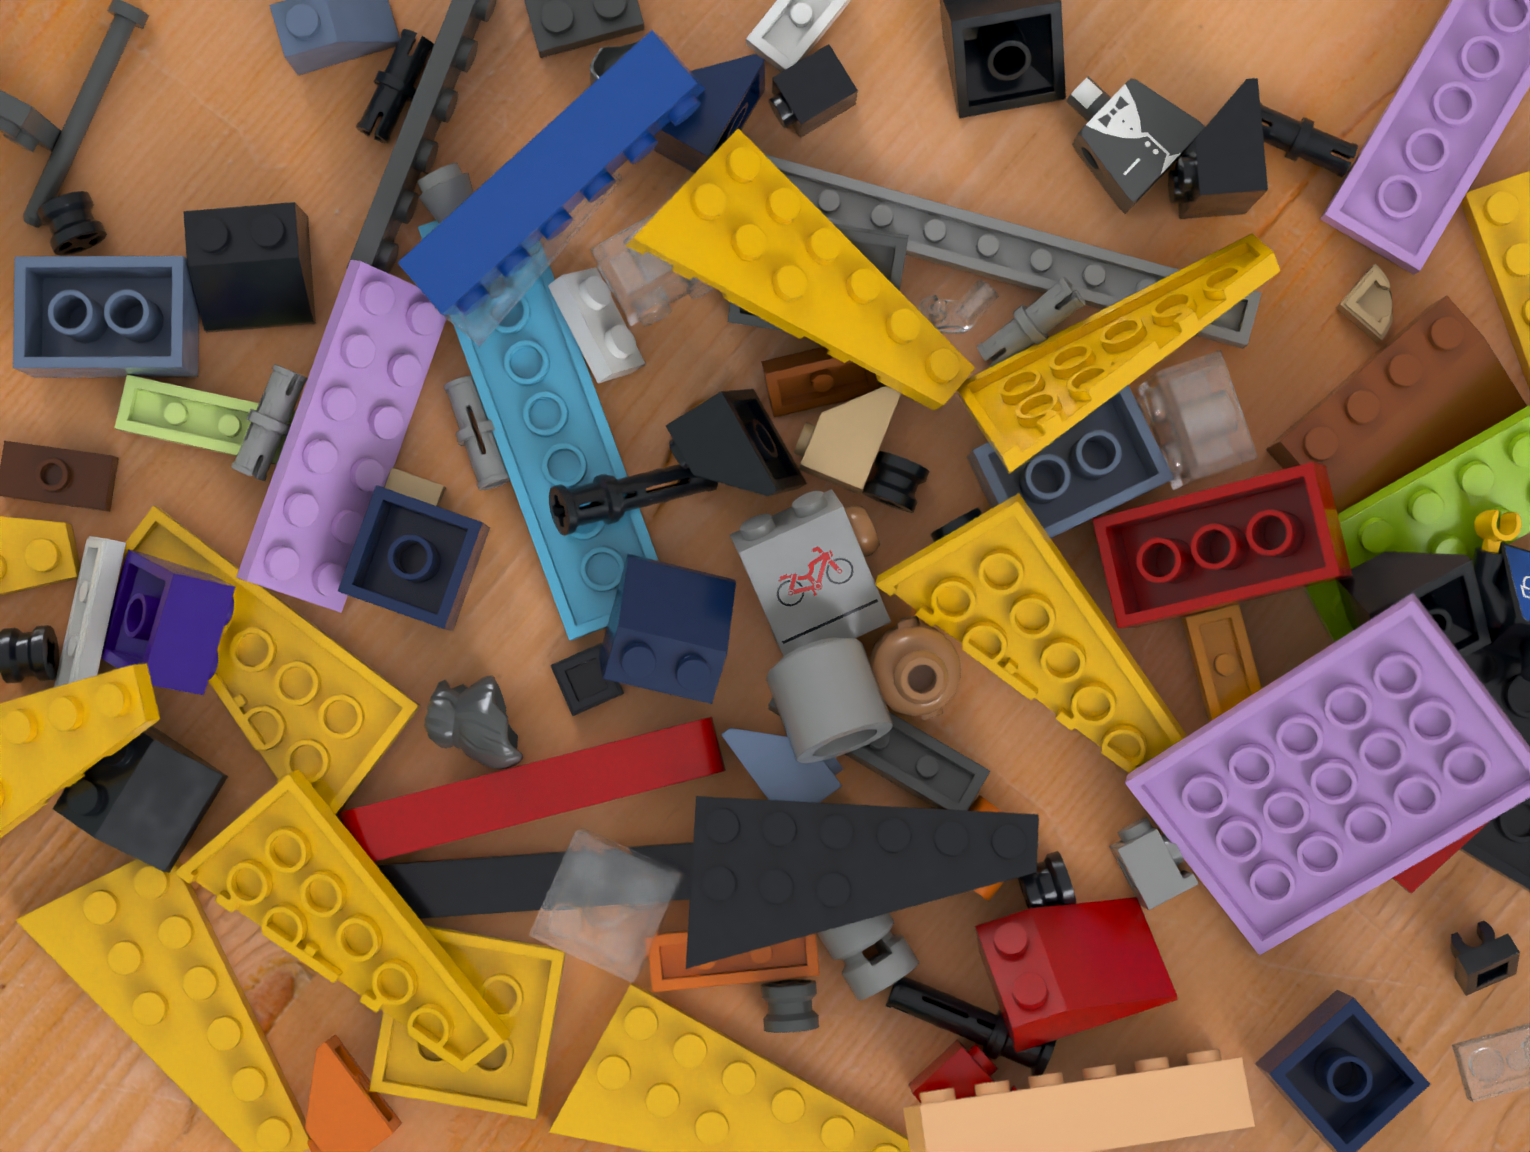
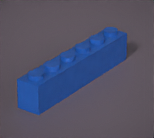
M651 30L397 263L442 315H457L460 311L464 316L472 313L488 299L490 293L486 288L501 274L507 279L529 262L532 256L528 253V250L543 236L547 241H550L571 224L573 217L569 213L585 198L589 203H592L605 194L616 181L612 174L627 160L632 165L636 164L647 156L658 144L654 136L670 121L674 126H677L689 118L701 105L697 97L706 88L666 41Z

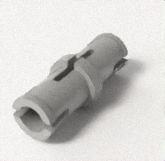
M1062 277L1055 286L1030 306L1021 305L1013 311L1015 318L985 342L977 345L980 355L985 362L990 358L992 362L989 366L992 367L1029 348L1034 343L1038 345L1044 342L1049 337L1047 334L1077 309L1086 305L1083 297L1077 289L1072 291L1071 287H1073V284L1067 278Z
M276 364L273 365L272 374L257 409H250L246 419L251 421V424L235 462L231 465V468L248 476L253 475L254 478L265 481L267 478L266 474L282 436L288 435L291 426L288 424L303 386L308 379Z
M472 375L448 382L444 385V389L448 393L459 427V431L455 435L458 444L466 448L478 482V489L480 491L489 490L510 482L511 480L493 434L495 430L492 420L487 418ZM471 412L474 414L486 449V454L484 455L470 416Z

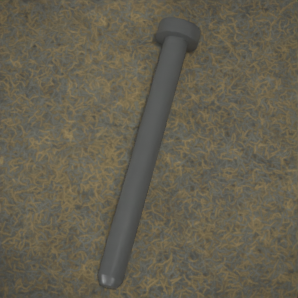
M112 0L107 10L114 18L24 211V222L36 228L43 225L38 217L37 210L44 203L57 197L134 27L144 29L149 18L147 13L122 0Z

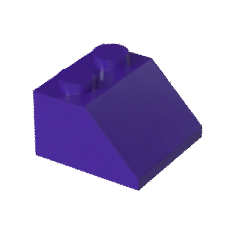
M128 549L112 604L101 659L117 669L147 663L152 686L204 695L207 682L213 677L217 669V648L223 628L230 621L234 611L233 594L235 586L211 574Z

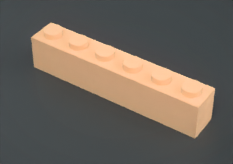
M1220 1049L1186 1054L1188 1065L1173 1068L1169 1066L1168 1057L1134 1061L1136 1073L1117 1076L1115 1064L1081 1069L1083 1081L1064 1084L1062 1072L1028 1077L1030 1089L1010 1092L1008 1080L974 1085L976 1097L956 1100L954 1088L920 1093L921 1105L903 1107L910 1152H1095L1255 1127L1243 1059L1240 1057L1222 1060Z

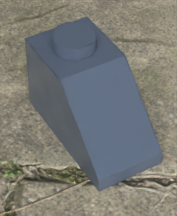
M285 0L269 5L284 56L298 76L396 47L400 40L389 0Z
M729 728L721 734L768 800L820 803L842 786L835 775L841 772L843 768L835 757L814 763H800L795 758L788 736L737 728Z

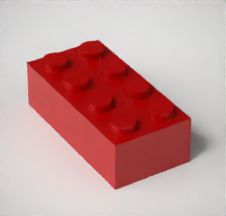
M1315 462L1092 519L1117 628H1137L1353 576L1326 465Z

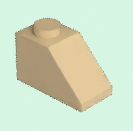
M884 386L822 412L816 426L806 422L794 450L795 454L803 457L799 470L861 494L901 393L888 386Z

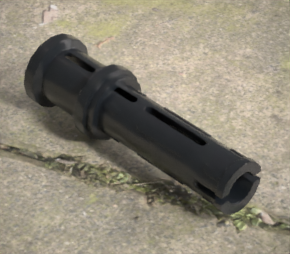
M680 464L616 479L612 475L601 474L594 477L592 483L568 489L562 484L551 487L549 491V507L557 530L560 534L566 536L575 533L578 526L603 521L607 525L616 523L619 519L623 518L626 511L665 503L705 491H714L718 487V482L695 476L690 468L685 469ZM678 480V482L675 484L646 491V488ZM590 502L589 505L579 507L581 504Z
M905 976L894 983L886 1003V1007L895 1008L931 1023L938 1028L945 1029L983 1045V1052L987 1053V1057L995 1060L1002 1056L1031 1069V1075L1033 1076L1043 1075L1057 1041L1054 1040L1016 1053L1001 1010H998L997 1014L991 1013Z

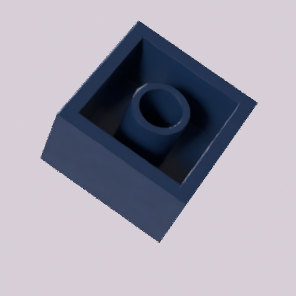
M376 485L337 592L442 629L453 631L490 527L483 522Z
M1339 990L1332 993L1255 1063L1260 1071L1333 1152H1357L1431 1085L1356 999Z

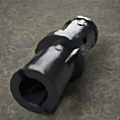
M408 29L402 30L401 38L385 71H378L374 79V84L377 85V88L360 122L356 125L360 132L370 136L378 118L382 117L374 134L376 135L374 139L388 144L390 141V135L406 101L412 102L417 90L414 88V85L434 47V43L422 36L413 55L410 56L409 53L416 41L417 33Z
M1260 102L1262 122L1268 124V126L1262 124L1263 140L1265 143L1286 151L1285 157L1290 160L1297 161L1300 157L1336 173L1339 177H1344L1351 162L1334 156L1331 152L1349 160L1350 157L1354 158L1358 149L1357 144L1349 143L1314 128V121L1303 117L1301 121H1298L1266 107Z

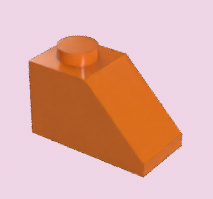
M336 1034L320 1045L315 1053L305 1131L311 1137L307 1141L308 1147L311 1152H370L392 1135L402 1122L380 1093L369 1091L370 1079Z

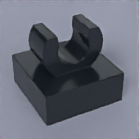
M1485 921L1477 924V934L1483 942L1478 947L1467 946L1462 941V937L1458 932L1451 934L1450 948L1456 958L1455 979L1465 996L1517 973L1520 952L1509 934L1495 939L1493 928Z

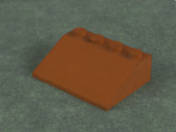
M1445 296L1420 313L1268 446L1266 450L1283 469L1310 462L1326 465L1337 513H1340L1522 410L1527 405L1485 337L1452 300Z

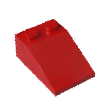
M1137 897L1029 908L975 926L979 952L1016 1053L1177 1000V993Z

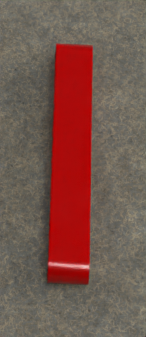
M708 717L342 811L340 816L343 825L374 862L726 771L713 718Z

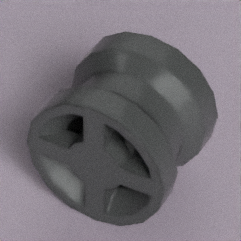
M785 980L761 985L762 998L768 1002V1014L763 1018L765 1032L789 1033L819 1028L818 1014L812 1010V998L817 994L816 981Z

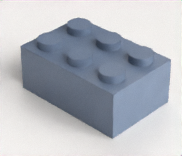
M15 256L13 368L33 378L126 377L127 375L136 377H199V309L187 267V258L184 256Z
M1129 385L1011 473L1008 472L989 442L973 449L967 456L991 509L1020 493L1050 538L1058 536L1174 479Z

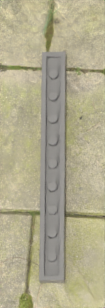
M764 154L833 224L909 235L906 255L1041 293H1046L1062 277H1065L1073 284V287H1071L1072 291L1077 289L1086 305L1102 310L1179 271V269ZM1253 291L1195 334V336L1242 349L1245 348L1249 342L1262 293Z

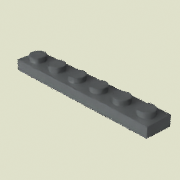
M497 0L451 1L350 260L362 261L386 273H390L399 249V245L394 243L401 222L408 224L414 215L418 203V193L414 192L421 172L429 173L438 152V142H435L434 138L441 121L448 123L454 113L458 100V92L454 91V87L460 72L464 71L467 73L474 62L478 48V42L473 40L480 21H489Z

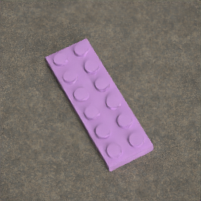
M1530 0L1449 1L1320 220L1413 275L1422 269L1530 86Z
M350 260L237 573V578L342 613L348 595L337 592L375 486L378 485L384 488L390 470L394 467L448 316L442 315L418 286L362 261Z

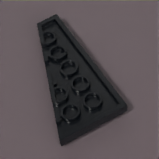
M696 796L686 969L1036 873L1039 814Z

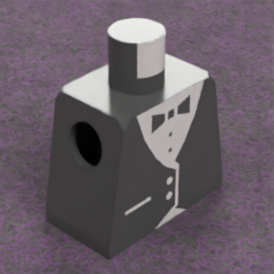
M1088 76L1066 100L1088 122L1079 131L1072 143L1075 151L1124 214L1186 152L1192 142L1205 128L1200 121L1138 80L1132 78L1111 98Z

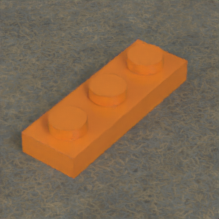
M688 930L647 935L652 992L820 976L816 933L686 969Z

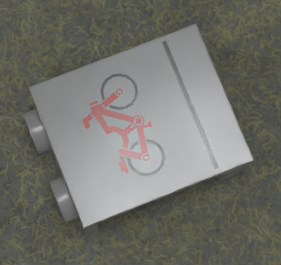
M832 489L824 493L822 491H812L801 495L793 501L792 507L772 516L770 514L754 516L746 520L740 526L739 531L730 534L783 657L799 647L827 638H857L891 622L845 509Z

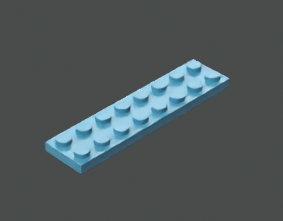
M437 220L418 227L422 240L439 225ZM539 240L528 250L532 257L522 269L507 279L501 274L486 288L490 296L481 306L466 316L460 311L457 315H450L487 418L492 420L495 430L493 434L568 639L572 641L607 628L627 554L659 561L640 508L626 511L623 518L619 519L616 523L607 525L603 521L578 526L575 533L566 536L560 534L553 522L549 507V491L551 487L562 484L568 489L592 483L594 477L601 474L612 475L616 479L628 476L583 354L548 287L555 278L541 240ZM590 502L581 504L579 507L589 505Z

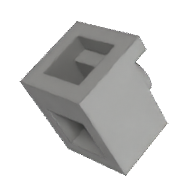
M1147 817L1133 822L1118 831L1121 840L1109 846L1140 906L1148 910L1199 884L1193 873L1185 870L1179 871L1177 865L1183 863L1184 859L1177 844L1171 843L1165 834L1160 835L1158 829L1152 827Z

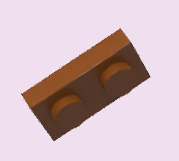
M826 347L761 361L774 417L860 397L879 389V381H877L876 374L850 360L843 363L827 354L828 348Z

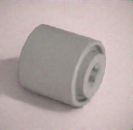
M827 638L806 644L786 654L768 672L766 679L795 758L800 763L819 762L859 749L884 736L894 725L863 644L855 638Z

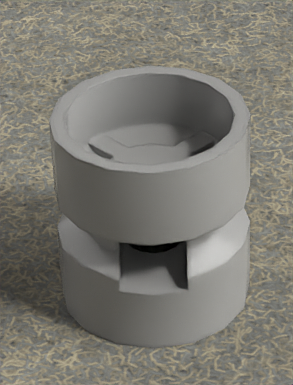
M889 913L817 933L832 959L844 960L846 965L842 975L858 1001L871 997L894 984L919 964L918 959L903 935H893L890 930L894 920ZM875 943L879 953L867 960L862 951Z

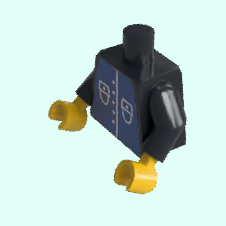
M1497 509L1485 510L1476 517L1474 522L1475 531L1483 540L1482 547L1475 548L1472 564L1491 638V643L1488 646L1491 650L1521 658V677L1530 682V551L1501 542L1511 541L1520 533L1522 525L1518 513H1504L1499 520V529H1497L1496 522L1499 511Z

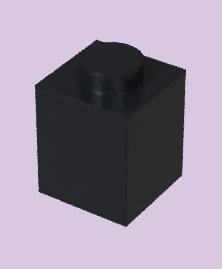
M830 44L772 78V93L774 97L769 99V104L780 124L784 128L792 125L801 138L855 106L858 90Z

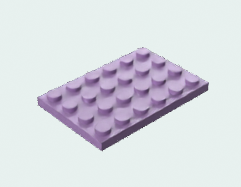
M1412 593L1127 774L1125 784L1170 842L1177 844L1184 860L1256 952L1261 955L1530 798V746L1415 594Z

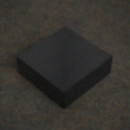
M602 643L550 665L572 716L624 694L620 683L605 680L602 677L599 662Z

